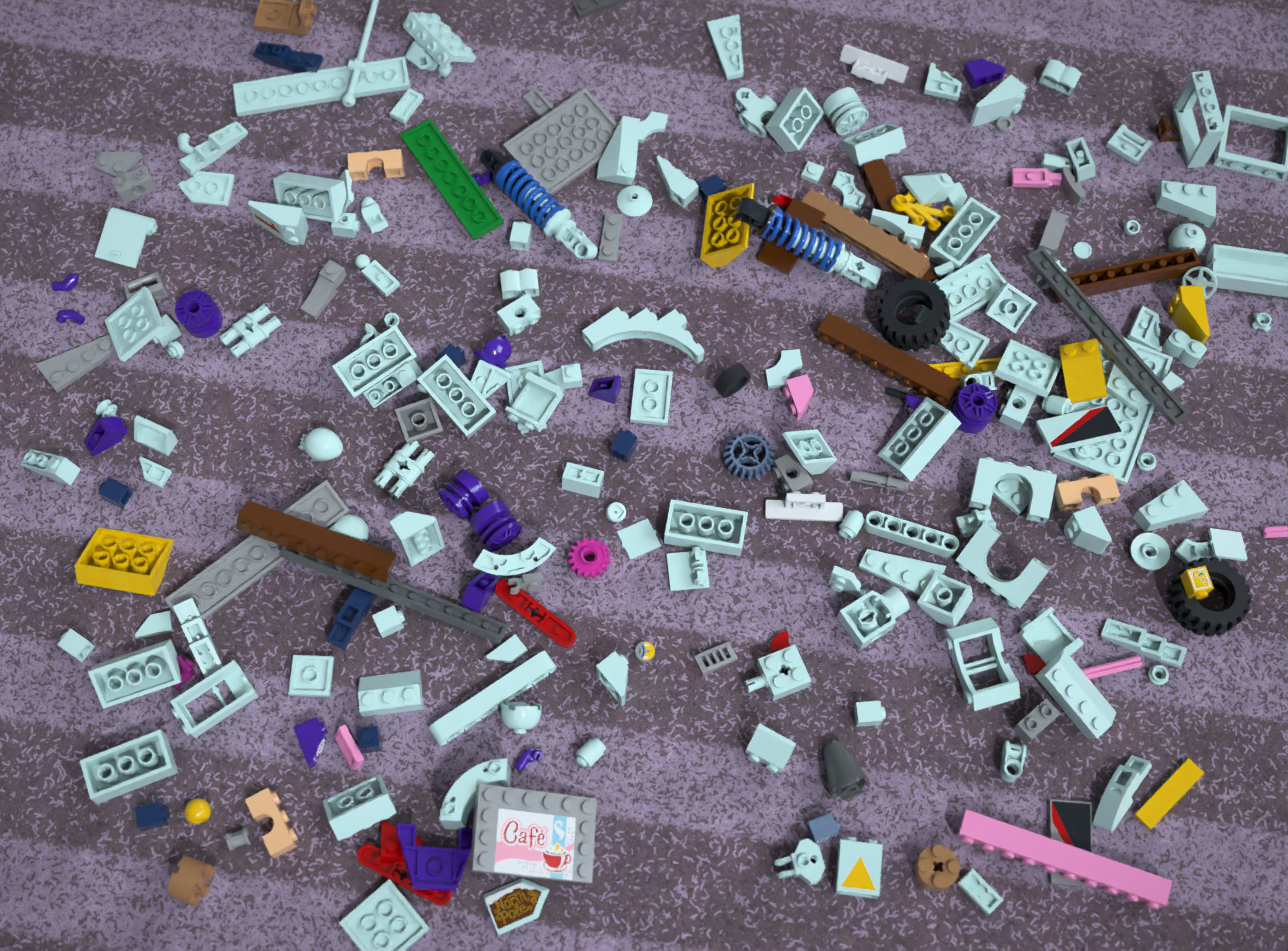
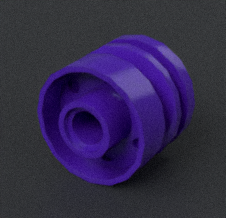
M199 290L189 291L183 294L176 302V318L192 336L208 338L217 333L221 328L223 322L222 312L207 293Z
M982 384L965 386L960 391L951 409V413L961 422L958 429L972 434L984 430L997 409V398L991 389Z
M461 469L452 477L455 486L447 482L444 485L445 489L440 488L437 493L444 505L453 514L465 521L469 518L468 513L473 514L475 512L471 503L480 507L489 499V494L475 476Z
M501 500L494 501L481 508L470 521L471 528L477 536H482L481 541L490 552L498 551L511 543L522 530L520 523L516 521L514 516H510L509 508Z

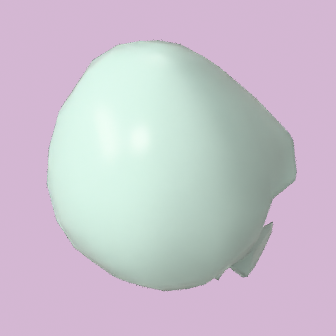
M316 428L308 434H302L303 438H301L298 447L300 450H305L311 457V461L331 460L339 457L343 451V443L338 435L326 428Z
M343 515L328 528L364 542L367 541L369 536L368 525L362 518L356 515Z

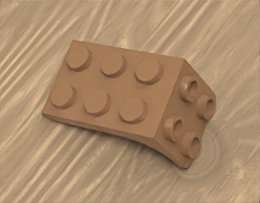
M260 0L253 24L254 29L308 36L309 30L313 27L312 18L313 15H316V5H314L313 0H302L299 2Z

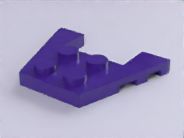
M397 823L396 832L412 889L455 892L472 849L473 829H458L457 849L415 846L416 824Z

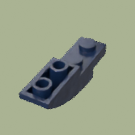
M259 42L253 53V56L262 62L295 73H305L307 71L317 73L324 60L320 54L293 51L287 45Z
M355 587L335 619L336 623L326 641L345 650L363 617H366L378 595Z

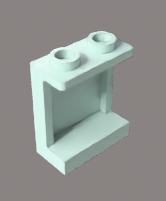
M528 372L525 376L527 384L512 407L506 406L505 411L511 421L515 423L519 421L528 430L533 431L535 429L540 432L564 394L559 386Z
M1052 607L1047 611L1043 608L1035 615L1037 617L1031 622L1029 619L1020 626L1022 630L1018 634L1033 653L1041 658L1046 665L1062 650H1065L1071 656L1084 644L1080 638L1075 640L1053 615L1054 609Z

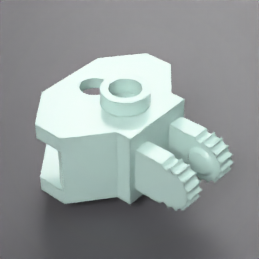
M809 838L800 840L795 853L790 854L789 857L774 861L775 866H782L787 863H791L792 870L778 873L779 879L794 876V878L799 877L808 885L817 884L825 869L820 847ZM810 859H814L816 863H812Z

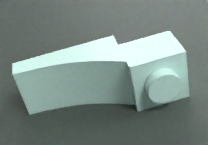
M873 209L870 219L871 225H877L898 237L903 244L907 243L913 248L920 249L925 227L909 224V217Z
M580 363L564 365L557 370L544 374L545 380L559 386L562 392H564V389L583 387Z

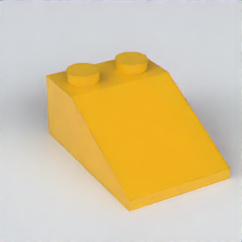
M1180 286L1176 293H1174L1171 301L1168 302L1167 310L1171 313V319L1179 330L1185 332L1191 339L1204 344L1209 338L1210 332L1203 286Z
M1098 339L1059 346L1067 396L1071 403L1108 397Z

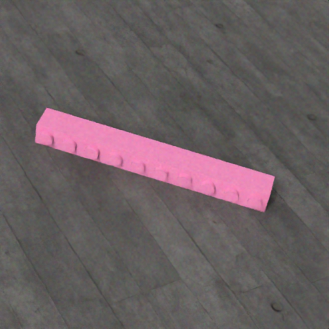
M967 809L962 813L956 837L961 838V842L973 845L975 843L981 845V849L993 852L995 850L1001 852V855L1005 858L1014 859L1015 857L1021 859L1023 864L1043 867L1042 870L1055 873L1056 871L1062 873L1066 879L1073 881L1076 879L1082 880L1086 886L1092 888L1099 886L1104 888L1106 893L1112 895L1119 893L1124 895L1126 900L1132 902L1142 901L1146 903L1147 907L1158 910L1167 906L1172 880Z

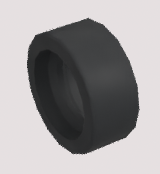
M737 363L725 370L717 378L714 386L724 398H727L742 389L749 381L751 375L741 363Z

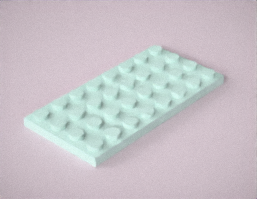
M1130 341L1138 347L1136 353L1163 381L1167 376L1173 357ZM1099 343L1105 383H1107L1115 360ZM1108 391V397L1073 403L1071 413L1109 405L1124 431L1123 437L1092 443L1094 452L1086 460L1077 458L1074 455L1073 448L1054 452L1053 457L1097 475H1114L1117 483L1126 485L1155 405L1150 403L1135 412Z

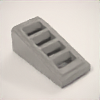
M726 642L694 656L693 660L702 677L738 660L730 643ZM725 648L727 649L730 655V658L728 659L723 652V649ZM717 652L720 653L721 657L723 658V661L720 662L716 654ZM711 655L713 656L714 660L716 661V664H714V665H713V663H712V661H711V659H710V657H709V656H711ZM703 659H706L709 667L705 666Z

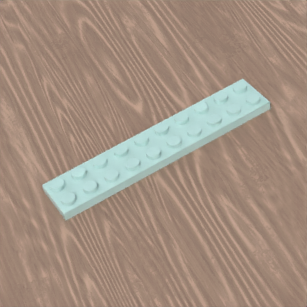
M405 57L367 62L366 73L359 74L354 97L401 91L410 88ZM348 66L318 70L317 73L305 72L233 84L236 113L239 117L342 100L343 95L347 94L353 71L348 70Z

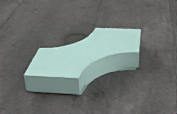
M651 111L650 115L640 122L638 142L644 143L645 139L652 133L664 132L668 114Z
M837 170L831 187L842 195L844 208L860 212L866 195L859 192L855 187L854 175Z
M800 349L781 351V359L778 364L765 370L768 389L785 387L788 376L793 371L802 368Z
M1185 539L1173 553L1185 564L1193 560L1198 561L1203 557L1208 558V560L1211 557L1217 558L1213 555L1212 546L1209 544L1210 540L1197 543Z

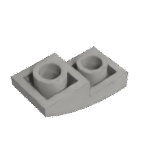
M1070 167L1063 168L1061 171V185L1069 199L1076 206H1081L1083 199L1086 197L1085 189H1082L1081 182H1075V177L1071 174Z

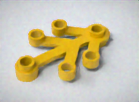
M911 191L906 196L896 195L891 200V204L896 211H904L913 219L912 224L922 226L925 219L929 222L928 227L933 231L938 230L940 222L929 214L939 216L944 222H950L957 214L956 210L950 206H945L942 210L930 208L932 203L920 205L917 202L912 204L916 201V198Z

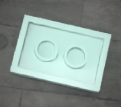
M647 369L635 370L630 416L631 423L668 426L673 372Z

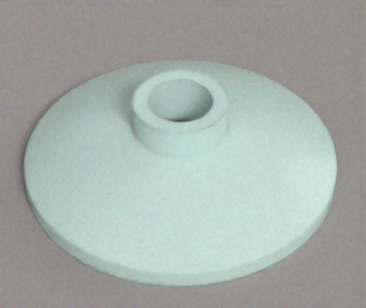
M628 186L618 194L617 206L625 215L632 217L641 216L650 210L652 196L648 190L641 186Z
M1140 534L1131 543V556L1134 562L1144 569L1158 570L1164 567L1170 558V549L1167 542L1157 534ZM1145 551H1149L1151 556L1146 555Z

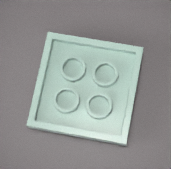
M145 286L105 319L117 355L124 362L165 329L150 289Z
M1010 340L994 375L1047 398L1062 362Z
M390 879L339 922L361 951H406L430 930Z

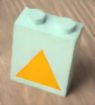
M844 837V840L839 841L835 894L875 899L879 897L882 844H877L875 840L857 842L856 838Z

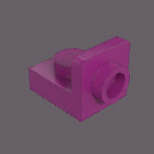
M180 655L176 658L179 660L181 682L173 685L176 690L196 674L192 670L195 667L188 658L183 659Z

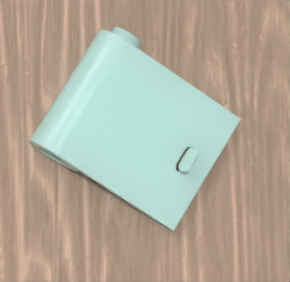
M111 208L95 257L136 269L146 235L151 236L157 231L155 219L118 208Z

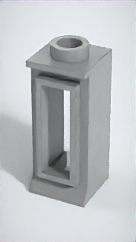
M1052 210L1038 246V248L1042 246L1052 258H1054L1069 218L1068 215Z

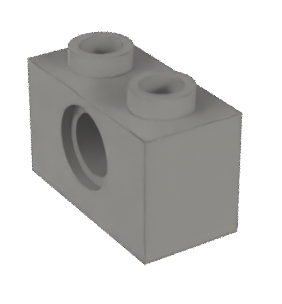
M146 165L112 178L123 203L157 190Z
M793 451L774 460L772 472L777 479L781 480V486L785 494L794 491L802 494L812 489L813 481ZM788 473H792V474H794L796 477H795V478H789V477L787 476V474H788Z
M1046 698L1012 730L1027 745L1061 713Z

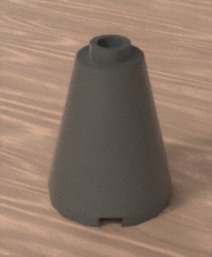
M836 740L828 742L823 751L831 798L837 801L836 797L847 800L864 792L863 788L866 785L868 788L870 787L868 777L842 742H837Z

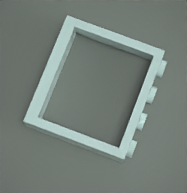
M1199 71L1191 72L1172 108L1187 168L1205 167L1226 131L1210 72ZM1197 100L1206 130L1201 140L1192 110Z
M1226 105L1221 114L1226 131L1216 146L1213 166L1284 181L1288 175V118ZM1230 119L1287 132L1282 165L1225 152Z

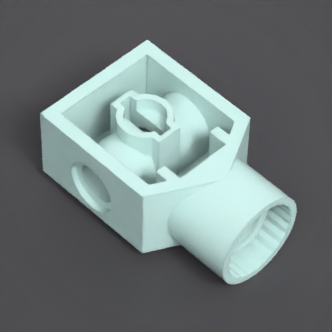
M894 586L881 595L873 590L840 610L837 619L859 650L891 631L896 623L895 619L908 611L910 607L904 594Z

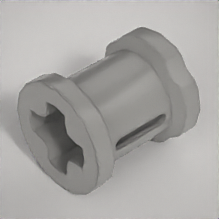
M247 826L243 827V830L225 834L230 851L244 844H252Z

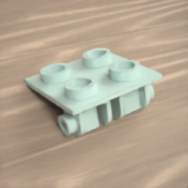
M694 547L690 552L667 554L671 591L710 588L705 550Z

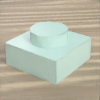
M808 161L801 178L818 184L824 167Z

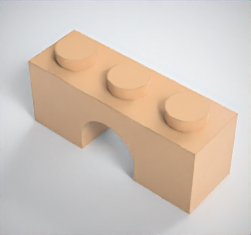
M390 149L386 151L374 150L371 152L349 153V176L352 181L368 180L369 171L372 168L382 167L385 170L386 178L404 177L401 149Z
M1100 474L1090 479L1082 477L1077 479V481L1071 482L1063 480L1054 489L1059 511L1078 509L1083 502L1081 493L1091 494L1096 501V505L1114 503L1120 497L1114 475L1107 476L1106 474Z
M266 788L245 799L253 818L257 822L267 817L273 818V829L268 834L262 836L270 856L275 859L297 847L295 841L298 837L294 829H289L286 823L289 821L285 810L281 811L278 804L281 801L276 791L272 793L269 788Z

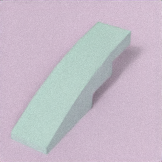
M236 121L208 135V141L194 147V153L180 159V166L190 175H193L213 163L248 134V131Z
M190 597L173 605V608L181 622V627L190 643L189 646L206 679L221 669L223 664L193 597Z
M1107 618L1101 634L1102 638L1180 669L1187 652V648L1168 643L1167 639L1149 634L1146 629Z

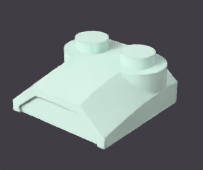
M1006 282L991 299L985 313L1014 333H1017L1018 328L1033 307L1037 305V302Z

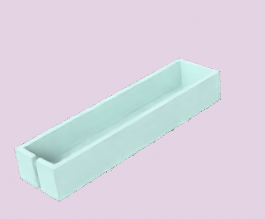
M1214 244L1208 252L1206 268L1215 274L1217 288L1288 298V254ZM1206 272L1207 281H1213L1212 277Z

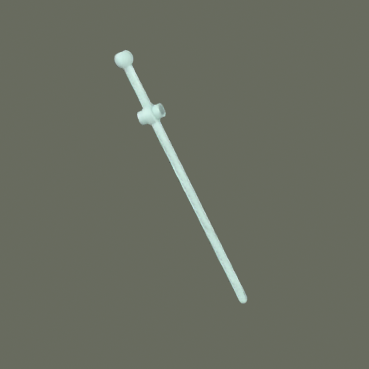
M372 0L357 58L349 60L348 70L353 71L347 94H344L342 97V103L346 107L354 106L356 102L354 92L359 74L366 73L367 63L363 62L379 0Z

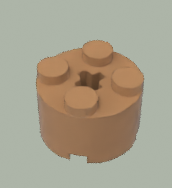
M942 845L926 848L918 855L914 863L916 881L920 886L929 891H943L956 881L960 871V864L956 855ZM936 865L940 867L937 872L933 870Z
M185 856L177 865L180 867L177 874L173 872L170 878L167 894H170L169 896L176 900L196 907L201 897H207L211 888L208 883L213 877L216 868L195 858Z

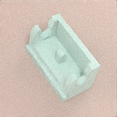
M567 462L562 476V489L599 498L600 488L603 485L604 471Z

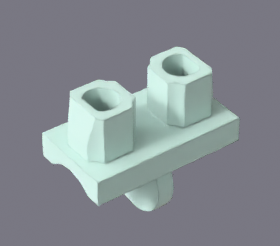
M976 509L972 510L971 514L956 517V523L964 538L976 533L984 522H988L995 528L997 525L989 509L982 511Z

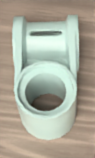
M417 41L412 42L405 57L420 69L436 70L439 64Z
M995 371L965 374L959 379V386L963 389L967 386V380L971 378L973 384H982L991 390H997L994 380Z
M1005 740L1000 768V776L1004 781L1013 782L1021 775L1027 749L1025 744L1020 746ZM1007 767L1013 768L1015 775L1008 773Z

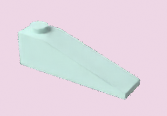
M627 116L621 118L599 161L597 180L632 185L637 163L640 119Z

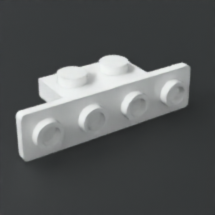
M847 44L843 46L840 61L853 65L852 74H855L858 78L869 79L875 84L883 85L887 78L904 83L909 69L908 66Z
M794 491L787 493L785 500H766L765 518L842 522L843 504L826 502V495H821L817 492L801 494Z

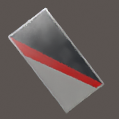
M1050 799L1049 838L1093 853L1092 803ZM1056 871L1055 873H1050V884L1089 887L1084 885L1082 880L1076 879L1073 881L1066 879L1062 873Z

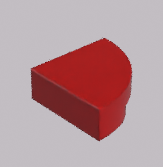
M778 193L774 196L772 202L789 206L793 198Z
M788 631L778 634L773 639L770 653L790 647Z
M1025 654L1022 656L1028 675L1039 673L1046 666V663L1035 655Z

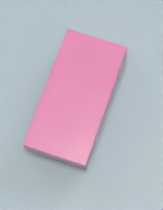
M346 725L338 728L334 738L351 769L356 770L361 766L364 758Z

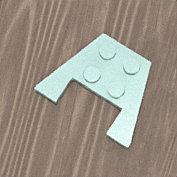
M1124 338V340H1125V341L1132 347V349L1136 352V350L1138 349V347H1137L1136 345H1134L1133 343H1131V342H1130L1129 340H1127L1126 338ZM1115 361L1106 383L1107 391L1135 412L1152 403ZM1170 371L1162 382L1172 391L1175 388L1181 387L1185 381Z

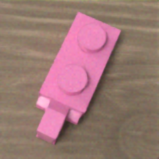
M1013 168L1011 170L1012 187H1052V185H1060L1062 180L1061 173H1051V171H1048V168Z

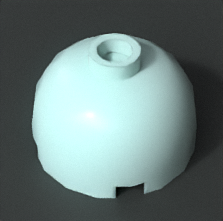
M1181 224L1169 235L1168 247L1171 252L1195 248L1199 256L1206 245L1204 231L1195 224Z
M526 702L501 703L502 721L508 728L514 729V733L525 734L527 729L534 728L540 721L541 704L533 703V706H530V704H525Z

